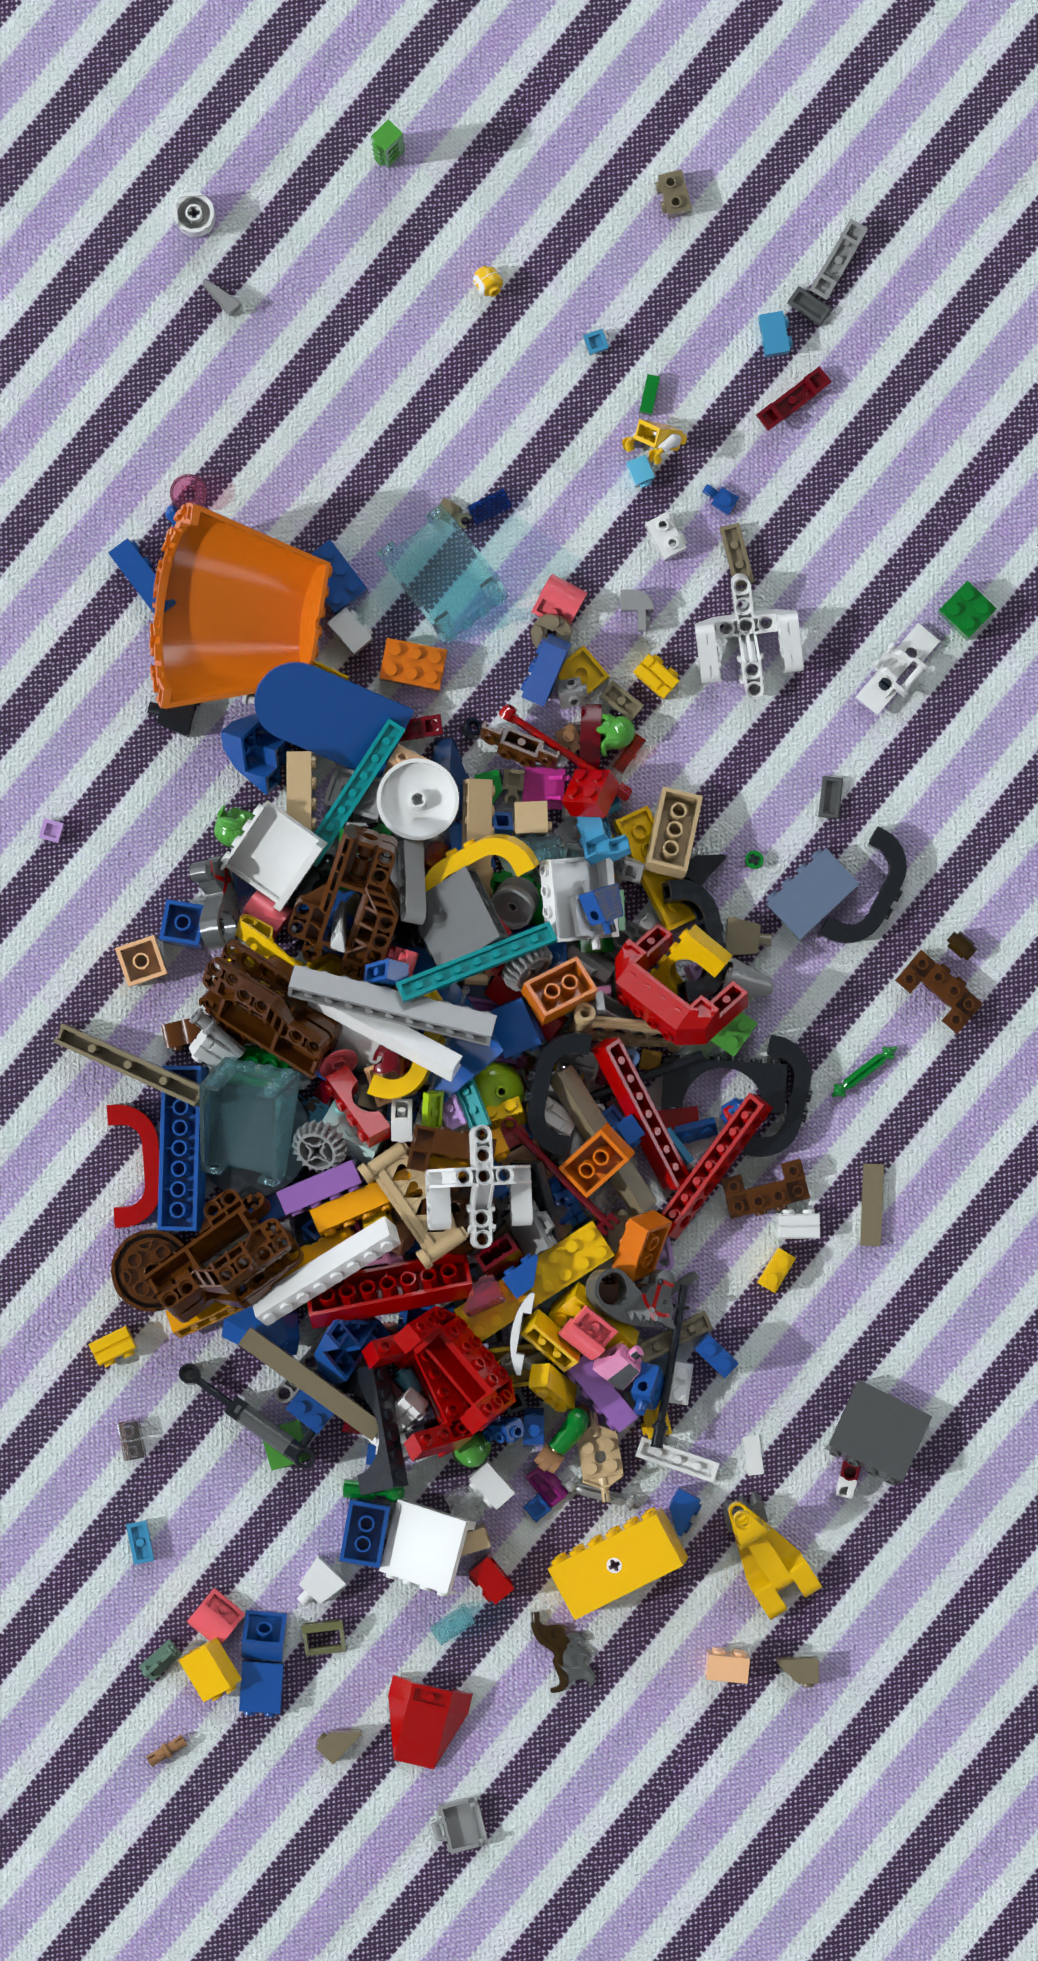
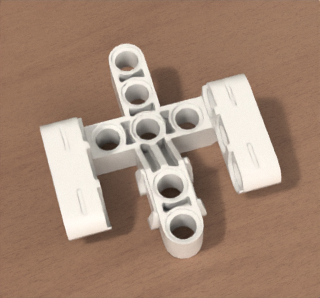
M738 573L731 579L734 614L712 617L694 624L702 684L722 681L717 639L737 637L740 655L736 658L741 666V674H738L739 682L744 684L745 692L749 698L758 699L764 693L763 681H766V674L762 669L764 654L763 652L759 653L756 634L778 631L783 673L804 671L799 620L795 610L769 609L754 611L750 581L745 574ZM739 580L746 581L745 587L741 589L736 587V583ZM742 600L748 601L746 608H739L738 603ZM768 617L771 619V622L766 626L761 625V620ZM749 620L751 624L748 628L740 627L741 622ZM721 624H730V628L728 630H720ZM754 664L757 666V669L754 672H748L746 670L747 667ZM753 684L759 685V689L756 692L749 691V687Z
M478 1125L471 1128L469 1132L471 1167L426 1170L425 1185L429 1230L451 1229L450 1187L472 1186L469 1204H466L469 1220L467 1232L470 1235L471 1245L478 1249H484L491 1245L492 1233L496 1230V1224H493L492 1211H495V1206L492 1203L495 1185H507V1188H509L510 1205H508V1209H510L511 1226L532 1225L531 1165L494 1166L491 1129L486 1125ZM478 1129H482L485 1133L483 1140H479L476 1136ZM479 1150H483L486 1154L483 1161H480L477 1157ZM501 1170H504L507 1173V1178L505 1181H502L499 1178V1172ZM461 1171L466 1174V1181L464 1183L458 1180V1174ZM480 1171H484L487 1175V1179L484 1182L479 1180L478 1175ZM478 1213H482L484 1216L482 1224L476 1221ZM480 1233L485 1236L483 1245L477 1242V1237Z

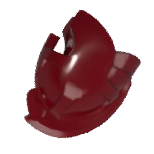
M380 1044L372 1060L376 1061L378 1056L382 1058L374 1065L373 1072L385 1074L394 1071L398 1075L404 1076L411 1060Z

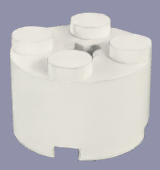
M189 192L182 195L174 205L173 216L177 227L183 234L190 237H201L212 231L216 221V214L212 202L206 196L199 192ZM193 211H197V214H199L196 216V218H192L191 216L193 215Z

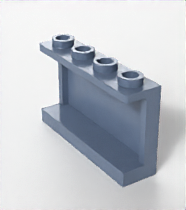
M819 848L811 856L813 860L808 865L804 862L796 870L799 874L793 879L789 876L781 884L784 888L778 893L774 890L766 898L769 902L765 905L775 913L798 940L805 936L860 884L827 848L823 851Z

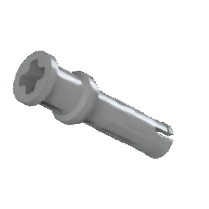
M201 1007L191 1016L189 1022L195 1023L203 1030L202 1033L213 1037L237 1059L242 1056L246 1048L217 1025V1021L208 1017Z

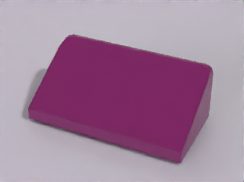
M537 1466L525 1476L527 1481L551 1508L568 1495V1491L561 1485L562 1481L555 1473L547 1470L544 1472Z

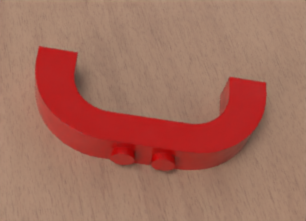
M107 1105L108 1126H130L138 1132L142 1140L145 1180L144 1194L132 1206L113 1208L115 1228H124L146 1220L158 1206L160 1137L153 1121L141 1110L129 1105Z

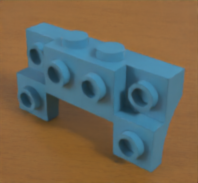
M615 796L606 818L577 817L578 823H576V826L581 834L579 841L584 849L585 859L590 865H594L609 857L614 862L631 854L629 840L625 834L616 838H612L608 815L622 809L620 798Z

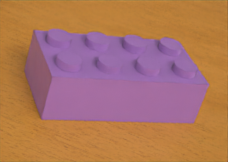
M352 1159L276 1192L285 1215L291 1213L292 1217L305 1212V1207L308 1205L312 1209L325 1203L324 1199L327 1197L331 1201L344 1195L343 1190L348 1189L349 1192L363 1187L362 1182L366 1180L357 1168L359 1166L357 1159Z
M581 1354L579 1362L566 1372L567 1376L573 1383L578 1382L581 1385L579 1388L580 1392L586 1399L591 1398L594 1401L592 1405L596 1412L607 1417L605 1421L609 1428L620 1433L636 1420L638 1415L633 1412V1408L620 1392L593 1370L594 1360H590Z

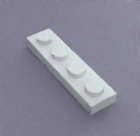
M641 1437L636 1457L712 1483L714 1482L720 1463L663 1444V1449L651 1447L652 1439Z

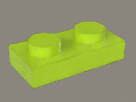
M438 1089L423 1092L422 1126L438 1129L442 1126L444 1091Z

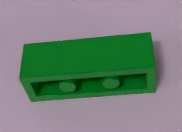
M647 374L639 413L652 416L660 379L659 376Z

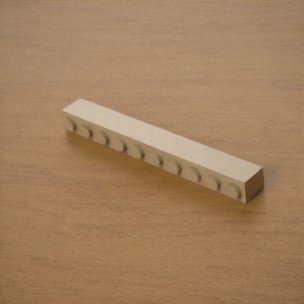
M471 778L463 780L462 848H464L463 843L471 839L477 841L485 836L494 834L492 818L495 814V808L492 805V797L495 795V786L493 785V780ZM493 855L485 856L468 865V867L475 868L490 900L493 896V889L490 887V881L493 878V867H491ZM481 972L459 981V985L486 986L491 980V976Z

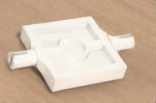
M590 880L581 881L584 893L592 891ZM578 895L569 896L575 937L591 938L592 950L601 949L599 937L605 935L602 923L590 925Z

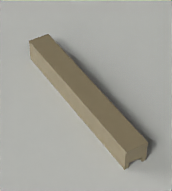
M61 1023V1030L57 1039H54V1043L190 1105L202 1107L210 1088L73 1026Z
M572 1064L552 1074L551 1087L584 1140L587 1141L608 1122ZM631 1159L609 1178L632 1217L644 1213L646 1209L657 1202Z
M252 1326L238 1343V1345L371 1441L379 1432L374 1414Z

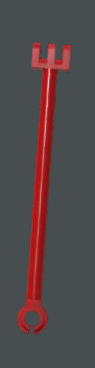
M511 704L503 706L500 710L499 715L501 718L516 724L535 738L543 740L544 744L556 752L560 751L562 756L581 769L598 770L516 714L517 709ZM622 782L616 796L623 801H627L632 794V789Z

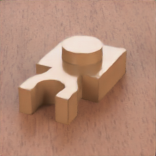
M572 723L554 733L560 744L566 749L570 748L572 753L575 754L576 751L580 750V735Z

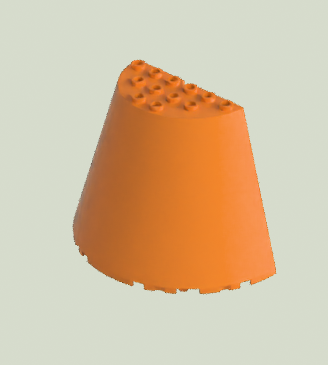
M196 503L183 504L181 509H178L174 515V521H177L175 526L170 527L166 533L165 542L161 549L165 553L163 559H159L154 582L153 599L156 597V602L152 603V608H155V615H153V623H150L149 650H151L150 655L154 656L155 665L150 666L151 680L153 681V691L158 693V696H156L158 705L161 708L168 709L255 694L257 685L262 678L276 666L288 662H304L314 665L315 658L319 654L317 644L318 638L322 636V626H319L320 618H324L326 612L324 601L329 594L327 583L328 578L332 575L331 563ZM174 599L176 604L164 612L165 600Z

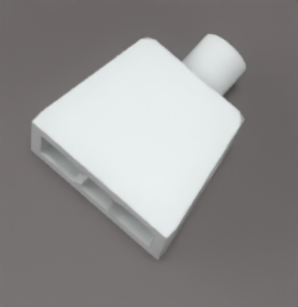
M318 1555L299 1583L304 1591L297 1599L304 1606H307L313 1598L321 1604L344 1587L347 1581Z

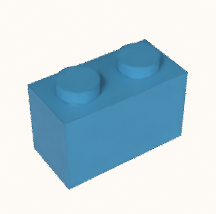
M783 311L759 315L758 323L765 358L789 354L790 348H793L792 337L787 335L786 328H789L788 316H784Z

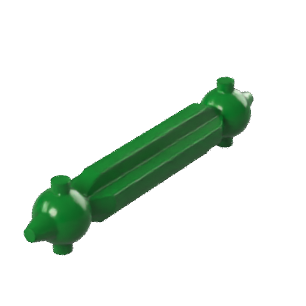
M884 1046L882 1054L875 1055L845 1078L842 1084H834V1091L831 1094L832 1098L836 1096L845 1097L846 1090L852 1089L880 1068L886 1059L893 1060L897 1046Z

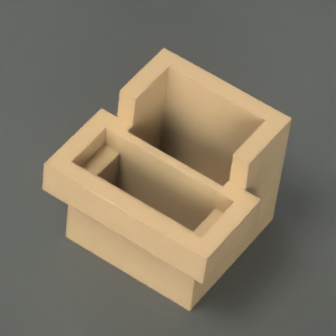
M547 801L514 802L515 823H513L514 830L511 836L520 838V836L548 837V835H552V821H548Z

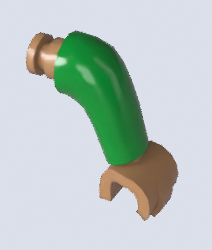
M578 1404L576 1408L569 1411L562 1427L550 1440L549 1444L544 1445L534 1459L538 1467L544 1472L547 1470L554 1473L563 1462V1455L580 1440L587 1430L590 1410L586 1405Z

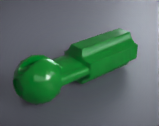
M344 1479V1498L374 1500L376 1496H386L389 1501L394 1503L398 1499L402 1500L404 1498V1487L361 1496L358 1480Z

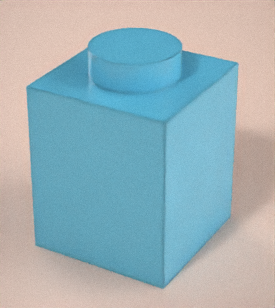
M646 454L626 462L635 488L640 486L642 489L652 484L651 481L654 480L655 476Z

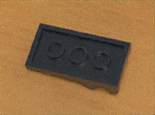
M514 1160L510 1162V1165H531L532 1200L535 1201L540 1212H548L555 1225L551 1232L556 1241L568 1236L572 1230V1225L567 1223L560 1224L559 1222L560 1218L565 1216L568 1209L561 1205L555 1206L543 1161Z

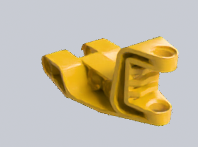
M251 915L240 916L235 932L236 936L246 942L245 944L265 958L268 959L270 956L275 955L292 966H307L313 970L327 971L333 975L343 976L340 971L343 959L337 954L328 953L319 957L314 962L304 964L286 954L274 942L272 926ZM235 948L231 949L234 953H237ZM247 957L249 962L255 964L250 957ZM346 966L347 971H351L353 969L352 967Z
M735 1501L729 1505L728 1514L747 1583L770 1620L788 1610L777 1592L794 1581L805 1598L822 1588L803 1555L795 1546L742 1502ZM740 1506L743 1508V1510L737 1511L733 1516L732 1510L734 1507Z

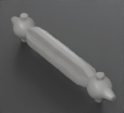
M575 1478L561 1484L570 1495L576 1491L582 1496L602 1501L599 1488L585 1483L577 1484ZM609 1490L611 1501L608 1503L619 1506L626 1505L628 1511H631L634 1507L641 1506V1503L636 1500L634 1494L625 1497L621 1493Z

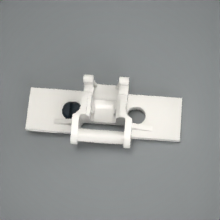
M918 623L897 648L891 642L883 656L873 663V668L877 672L858 693L856 698L878 715L897 692L906 697L910 687L923 672L928 671L929 668L923 661L940 641ZM909 648L914 649L916 657H909L905 651ZM910 664L914 665L916 669L901 686L896 683V680Z

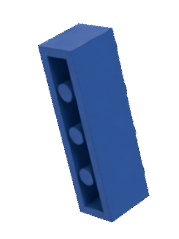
M127 538L108 553L155 615V608H152V603L156 602V597L153 599L156 577L151 570L153 564L147 556L142 558L139 554L141 548L135 540L130 542ZM174 599L165 600L164 612L176 604Z

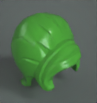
M602 714L601 726L596 731L604 736V739L600 742V752L603 756H608L606 753L608 750L623 749L632 742L635 736V728L627 717Z
M223 805L217 814L214 834L221 844L233 847L231 844L238 835L242 836L245 832L242 830L245 823L249 819L252 821L255 815L235 807L225 813L226 805Z
M476 1432L460 1449L453 1451L452 1454L454 1460L461 1465L478 1467L484 1463L490 1454L492 1444L484 1438L482 1432Z

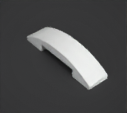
M530 1292L522 1302L511 1331V1359L516 1375L520 1376L525 1354L517 1352L523 1313H532L535 1292Z

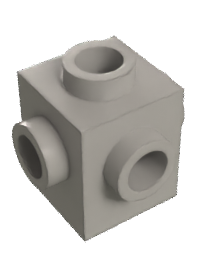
M580 677L556 681L561 710L585 705L584 697L588 696L586 684L581 683Z

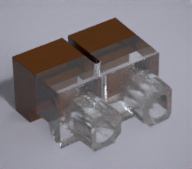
M140 1418L119 1422L117 1427L124 1461L146 1457L143 1438L141 1439L143 1434Z

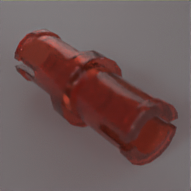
M636 733L632 742L622 749L623 753L612 767L623 774L632 759H636L637 752L646 740Z

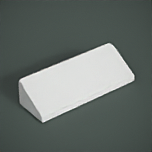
M342 900L333 915L330 946L332 949L345 953L348 920L345 901Z

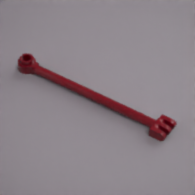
M507 1116L505 1120L502 1119V1130L508 1134L512 1133L539 1161H543L544 1166L600 1221L596 1227L605 1236L609 1234L604 1228L605 1225L610 1230H613L615 1227L610 1221L613 1220L617 1225L621 1222L611 1211L605 1215L588 1197L586 1198L559 1168L520 1130L514 1117ZM505 1120L512 1121L513 1126L507 1127Z

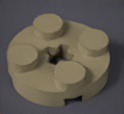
M553 613L540 616L531 629L532 642L536 648L543 638L546 639L548 637V629L551 631L555 630L557 632L555 636L567 642H571L572 627L565 617Z

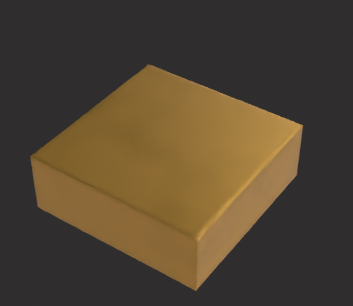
M642 1049L639 1069L649 1070L660 1066L663 1052Z

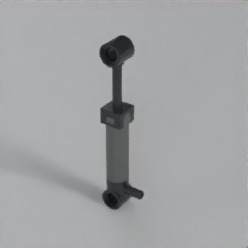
M187 1363L180 1368L179 1377L182 1382L187 1385L197 1384L227 1406L224 1412L291 1462L305 1470L315 1465L316 1456L307 1448V1445L315 1436L314 1431L309 1429L299 1442L237 1395L231 1400L201 1378L200 1370L194 1364ZM188 1369L195 1371V1376L191 1380H187L184 1376ZM304 1453H308L311 1456L308 1464H301L300 1456Z

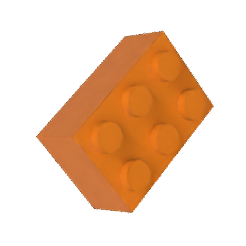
M387 638L379 679L381 681L440 692L448 651L446 649Z
M578 956L524 982L521 990L522 995L542 1026L576 1009L579 1004L594 1000L598 992L596 985Z
M606 1123L560 1165L559 1170L587 1198L627 1163L635 1152Z
M655 1210L629 1218L625 1224L624 1235L619 1241L618 1252L613 1258L612 1268L625 1272L632 1282L649 1276L656 1268L672 1221Z

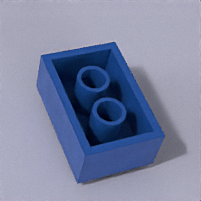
M328 540L311 553L331 563L332 575L328 578L329 594L325 598V602L335 615L368 591L365 584L331 540Z
M551 634L546 639H542L536 650V653L539 655L538 657L535 656L528 669V672L531 674L527 675L520 690L523 691L522 698L540 706H545L551 696L572 643Z
M350 1498L339 1561L380 1568L391 1508L390 1504Z

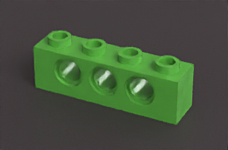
M389 119L371 136L373 158L380 166L385 165L389 168L405 152L403 133Z

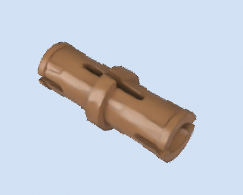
M180 1734L167 1744H161L159 1749L147 1755L146 1758L150 1765L154 1767L166 1758H172L174 1753L188 1746L182 1734Z

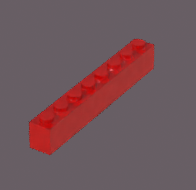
M620 1037L605 1038L591 1050L625 1116L627 1117L632 1114L645 1135L640 1137L642 1141L640 1145L663 1190H678L689 1176V1172Z

